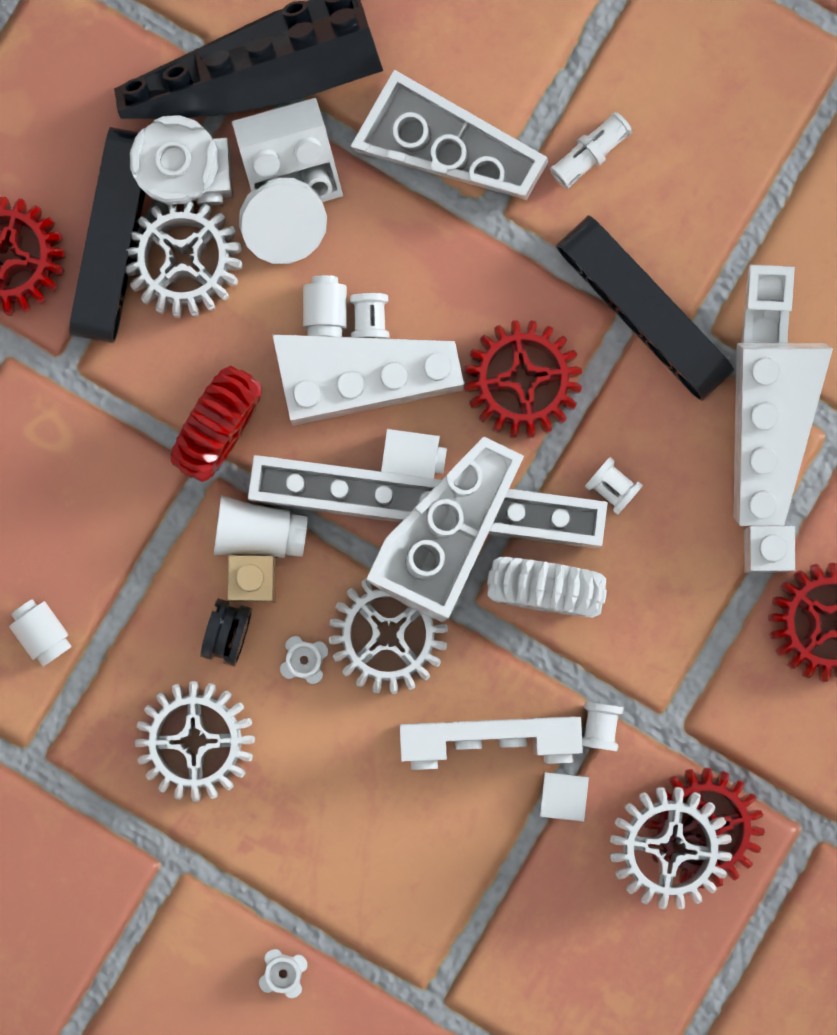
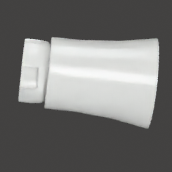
M221 495L213 556L259 555L285 558L286 554L287 556L302 557L308 517L297 514L290 515V510L251 504Z

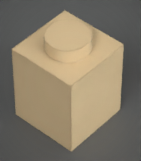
M228 555V601L275 603L276 559L273 556Z

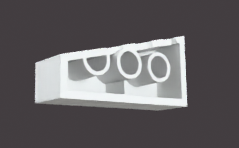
M396 70L392 72L350 146L355 152L525 200L528 199L548 164V158Z
M272 334L289 417L293 426L459 392L464 389L455 341Z
M737 343L733 517L739 526H784L833 351V348L826 343Z

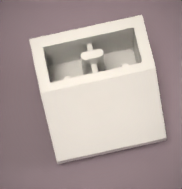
M316 98L232 121L251 191L255 188L258 190L261 186L266 185V181L274 178H294L308 184L321 198L322 202L343 196L326 128Z

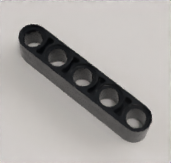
M110 127L108 130L69 326L71 336L114 343L116 340L129 275L126 274L125 270L126 266L132 263V259L128 257L127 249L135 247V243L131 241V233L133 231L138 232V219L141 217L145 192L138 186L130 170V150L139 132Z
M586 216L556 244V248L563 258L696 398L703 401L734 372L732 364L593 217Z

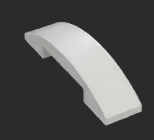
M749 264L741 343L788 342L789 311H792L794 266Z

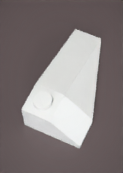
M483 437L386 537L366 581L417 611L440 622L447 620L524 456Z

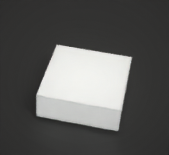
M544 772L539 816L584 822L589 777Z

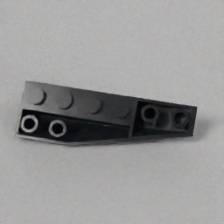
M361 0L294 1L287 4L283 9L274 11L144 75L129 80L125 84L114 88L117 110L121 119H158L162 116L177 115L186 118L214 116L259 109L301 99L382 72L383 68Z

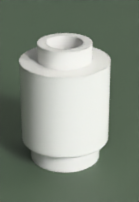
M328 275L313 276L311 284L303 285V328L307 329V336L342 337V329L347 328V286L338 284V277Z
M31 599L11 613L15 622L8 627L31 659L35 660L37 658L43 667L72 647L66 639L69 634L45 601L36 605L34 600Z

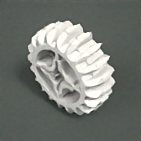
M193 201L184 204V212H178L176 204L168 205L170 213L164 216L159 207L155 206L151 209L156 219L152 224L144 217L138 219L139 225L145 230L144 234L142 235L136 231L131 233V241L138 244L139 247L127 249L128 257H130L129 259L137 260V262L128 264L125 272L127 275L140 276L134 279L130 286L134 291H140L148 287L141 297V300L146 305L159 297L156 303V311L160 314L167 310L170 303L173 304L172 313L175 318H181L183 305H188L192 317L199 316L197 303L204 302L210 312L215 310V305L210 297L216 294L221 300L226 301L229 295L221 285L226 283L230 286H237L238 279L228 273V270H241L243 266L241 260L229 258V256L242 251L240 243H226L236 235L234 227L230 226L219 230L225 222V216L222 213H218L209 221L211 208L208 204H203L197 214H194ZM179 226H191L201 229L197 234L193 232L191 236L183 240H177L165 234L166 231ZM211 238L216 241L219 250L218 265L213 276L206 271L200 262L202 254L207 249L206 244ZM154 243L158 244L162 251L166 253L165 263L159 269L161 274L155 280L152 279L149 271V254ZM169 246L176 252L180 251L184 255L194 251L193 254H190L196 270L199 272H196L190 265L187 267L183 263L173 267V264L178 262ZM185 277L192 278L203 285L189 292H173L166 289L169 284L174 285L178 280Z
M499 557L493 560L487 579V596L494 602L563 615L596 617L601 614L607 590H605L606 578L601 573L530 559Z
M365 579L361 582L366 592L365 595L359 597L352 588L347 591L349 598L355 602L351 608L341 602H338L336 605L337 610L347 615L344 621L339 619L330 620V626L342 628V636L334 635L329 637V643L334 645L343 643L345 649L335 653L333 658L335 661H341L346 657L350 659L352 663L347 665L342 671L345 676L351 675L356 668L362 672L356 681V685L359 687L364 686L369 676L375 679L373 684L374 693H380L382 680L390 681L389 689L391 694H397V680L402 678L405 679L408 689L412 690L415 688V683L410 675L417 671L422 679L428 680L430 674L422 667L423 664L428 661L433 666L438 667L441 660L430 655L432 648L446 650L447 643L434 641L435 633L447 632L448 626L445 624L434 626L432 621L434 618L411 607H408L395 618L381 616L370 603L378 599L393 597L381 589L373 591L371 583ZM360 612L370 623L373 634L368 644L356 654L352 644V627L356 616ZM420 615L425 625L426 640L422 652L417 657L406 644L404 633L407 627ZM372 617H376L381 624L388 622V626H390L391 622L397 625L404 618L407 619L399 627L400 630L396 634L400 640L399 644L405 649L404 653L396 645L389 647L388 642L386 647L379 645L373 651L370 650L378 642L377 639L381 635L377 629L378 625L372 620ZM389 650L395 652L406 663L407 667L398 671L384 672L375 670L367 666L366 663L381 651Z
M196 681L190 682L188 696H184L183 689L179 684L173 685L172 693L175 700L170 701L167 695L159 693L156 698L163 708L159 711L155 707L147 705L144 709L147 715L154 718L152 724L139 721L137 724L139 730L149 732L148 739H136L135 746H148L150 753L140 756L137 759L138 763L141 765L153 761L155 768L147 772L146 778L152 780L161 773L165 777L158 787L161 792H166L172 783L177 784L174 792L175 799L180 800L183 798L186 787L191 788V797L194 802L201 800V787H206L211 799L218 797L216 782L220 781L226 790H231L234 784L227 776L231 771L240 778L246 774V771L236 764L238 758L243 761H252L253 754L241 751L242 744L255 743V736H242L240 730L241 728L251 726L253 724L250 718L239 722L236 720L235 715L242 712L244 705L237 703L229 710L225 706L232 696L229 691H224L218 700L214 699L215 684L209 683L207 685L204 696L199 695V685ZM187 705L188 716H186L184 729L177 735L160 736L167 718L177 709ZM201 705L208 706L218 712L227 723L230 734H216L207 730L204 726L203 715H201ZM194 718L195 729L201 731L199 736L205 735L206 739L218 740L217 743H207L199 747L198 754H196V763L195 754L189 752L191 747L186 748L185 744L173 743V740H182L192 735ZM231 747L229 756L223 766L214 774L203 778L204 759L207 752L212 748ZM161 749H175L182 752L186 757L189 777L175 772L166 763Z
M663 787L656 788L658 802L653 804L647 793H641L639 799L645 808L638 811L634 805L628 803L625 809L633 816L631 822L628 823L622 818H616L614 822L619 828L626 830L624 837L619 835L610 836L611 843L623 845V851L611 853L610 860L612 862L625 861L626 866L615 872L618 879H624L630 875L634 877L626 887L630 894L636 892L641 886L645 887L640 899L644 904H648L652 900L654 893H657V903L660 909L667 908L669 896H674V903L678 909H684V894L686 893L690 894L691 899L696 904L701 903L702 896L697 888L703 885L710 893H714L717 888L708 880L709 876L713 873L719 878H725L727 875L725 870L715 866L717 859L723 861H731L732 859L731 853L718 851V845L728 844L732 841L729 834L716 835L715 830L726 824L725 819L718 817L711 821L708 820V817L715 810V805L708 802L698 810L697 806L701 795L693 792L689 796L687 803H684L683 788L680 787L674 788L672 800H667V793ZM663 811H669L668 819L665 820L664 828L660 834L654 837L636 836L641 826L650 817ZM683 812L692 816L699 823L705 835L706 846L696 845L685 840L683 824L681 823ZM673 834L678 837L675 841L677 844H681L685 849L693 851L673 853L671 860L668 862L663 859L666 855L664 852H659L658 848L648 846V844L660 845V843H668L670 836ZM634 850L652 853L657 857L659 862L658 872L660 873L659 883H655L643 875L636 863ZM689 859L704 860L694 876L682 883L672 885L678 866L683 861Z

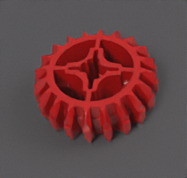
M0 197V225L8 224V227H3L0 235V253H7L9 247H11L10 250L20 258H15L14 260L7 259L4 266H2L3 263L0 261V303L2 302L4 313L7 316H12L15 302H18L22 311L27 313L31 310L28 298L33 296L39 304H43L46 302V299L39 291L44 286L50 291H56L58 287L49 279L50 274L56 276L64 275L65 270L58 264H54L53 261L66 258V252L61 248H52L63 241V236L60 232L49 233L53 229L55 222L51 217L40 220L42 209L39 206L35 205L26 213L27 203L19 198L11 210L9 200L6 197ZM22 226L29 228L36 234L40 244V258L33 257L30 253L22 251L23 237L20 235ZM22 271L31 273L35 271L24 284L13 289L4 290L5 286L10 285V281L15 274Z
M518 320L511 322L512 334L508 336L501 325L495 326L494 333L498 341L494 343L490 337L483 335L480 338V343L487 350L486 353L478 349H472L470 352V357L479 362L480 365H466L464 370L465 374L477 377V381H469L464 384L465 392H479V396L469 401L470 408H478L484 404L486 409L480 414L479 420L484 423L492 415L497 417L498 419L493 427V431L496 433L502 430L504 422L512 424L509 432L510 438L517 437L519 426H526L527 437L529 439L534 438L536 432L534 424L537 423L540 424L546 434L550 433L552 425L548 418L552 416L558 423L563 424L567 418L559 407L563 406L574 410L577 405L566 394H578L582 390V385L569 382V378H575L582 374L581 367H567V363L577 357L576 351L571 350L563 355L559 351L567 343V338L561 336L552 344L548 340L552 335L553 328L547 326L543 331L542 337L535 335L537 324L533 320L529 321L527 333H520ZM525 346H531L544 352L553 361L556 368L549 369V367L533 365L529 361ZM512 347V368L507 372L497 374L495 377L486 378L487 369L495 356L503 350ZM519 359H521L522 369H525V374L536 378L535 383L531 381L529 383V389L526 393L527 400H525L524 390H521L520 384L510 381L511 376H517L518 372L516 370L519 369ZM559 381L558 393L554 400L544 409L535 412L533 405L534 391L538 387L548 385L549 382ZM498 390V392L505 391L514 394L518 400L519 408H521V414L510 412L501 407L493 399L489 391Z
M230 365L220 370L218 375L214 376L210 385L206 387L183 424V428L176 438L177 441L172 447L170 454L172 465L179 468L181 473L191 479L195 478L200 482H204L213 477L222 463L226 461L235 444L242 436L262 395L261 383L252 378L251 374Z
M837 563L828 564L826 576H823L819 564L811 565V580L808 579L802 570L795 572L794 578L799 587L796 588L787 581L783 582L780 587L789 598L785 599L776 596L772 599V604L783 608L782 614L774 613L768 615V621L773 623L781 622L782 630H775L769 633L770 639L784 637L786 644L776 649V653L779 656L785 655L790 651L794 653L787 664L790 669H795L802 661L805 662L802 670V676L805 678H811L816 667H818L821 682L829 681L831 668L834 669L837 678V658L832 660L823 659L813 655L812 652L828 638L837 641V632L835 630H827L819 634L821 632L819 624L824 623L819 621V613L828 615L837 611V599L830 606H825L817 600L813 601L806 593L818 586L837 588ZM797 606L802 608L801 612L807 616L810 623L809 631L802 643H800L794 627V616Z
M703 768L701 781H697L693 769L685 770L687 781L685 785H682L676 776H671L669 778L671 786L673 788H683V798L690 796L693 792L701 795L697 806L698 810L707 804L703 799L702 791H714L721 794L735 809L736 813L728 815L711 814L708 820L711 821L718 817L725 819L726 824L715 830L716 835L723 834L733 829V827L739 826L737 840L729 852L732 854L731 861L717 859L715 865L725 870L732 880H737L739 873L733 866L737 861L747 869L753 865L748 858L743 856L746 849L754 853H760L761 851L759 845L749 842L750 836H763L765 833L764 828L751 826V820L763 817L762 811L759 809L747 811L746 808L756 800L755 795L749 793L739 798L738 794L743 790L744 782L737 780L730 788H727L729 773L725 771L720 772L716 783L712 782L713 774L711 768ZM666 791L667 800H672L673 793L669 794ZM669 811L658 813L657 821L648 819L643 824L644 827L657 829V835L660 834L664 828L665 820L668 819ZM690 815L683 824V833L691 831L699 825ZM691 832L683 834L686 841L693 840L698 845L706 846V841L701 840L702 835L698 833L694 835ZM672 834L668 843H660L662 849L659 852L666 854L663 859L668 857L671 860L672 854L676 853L671 843L676 841L677 836ZM653 854V861L658 863L657 857ZM683 861L678 866V868H682L679 882L682 883L690 879L692 873L696 874L702 864ZM712 873L711 878L716 887L723 886V878H719Z

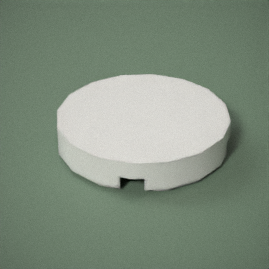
M181 115L162 116L154 120V123L148 125L145 129L143 128L137 134L130 150V170L138 186L152 199L168 205L186 204L201 197L213 184L218 171V150L211 135L197 121Z
M274 178L266 181V185L261 186L258 190L255 188L247 195L240 209L239 228L246 246L258 258L272 264H291L306 258L318 248L326 233L327 214L321 198L308 184L294 178Z

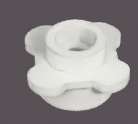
M298 636L289 638L285 644L288 650L286 661L280 666L281 674L287 679H292L293 677L304 678L309 684L320 682L323 678L321 671L322 661L328 655L327 646L321 641H317L314 644L303 642ZM302 656L308 657V663L305 665L300 662Z
M278 949L268 951L264 957L267 964L265 974L259 979L260 988L266 993L275 991L277 993H285L288 998H296L302 991L300 979L302 972L308 967L306 958L300 954L294 957L283 955ZM282 969L288 973L285 978L279 976V971Z

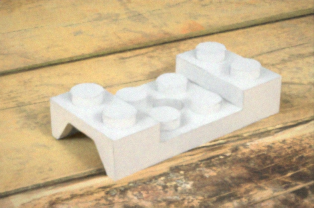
M581 717L400 724L401 762L411 761V770L438 769V760H447L446 741H454V749L462 750L481 749L482 740L498 739L499 747L506 748L526 747L527 738L533 737V753L543 755L546 764L572 763V754L583 753Z

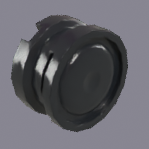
M217 598L215 602L217 609L216 612L212 611L200 657L210 660L214 657H219L223 659L224 664L235 667L244 645L252 608L243 605L239 608L231 607L229 601ZM236 621H239L238 627H237V630H236V633H235V636H234V640H233V643H232V647L229 648V645H230V643H231V640H232V638H233V634H234V631H235Z

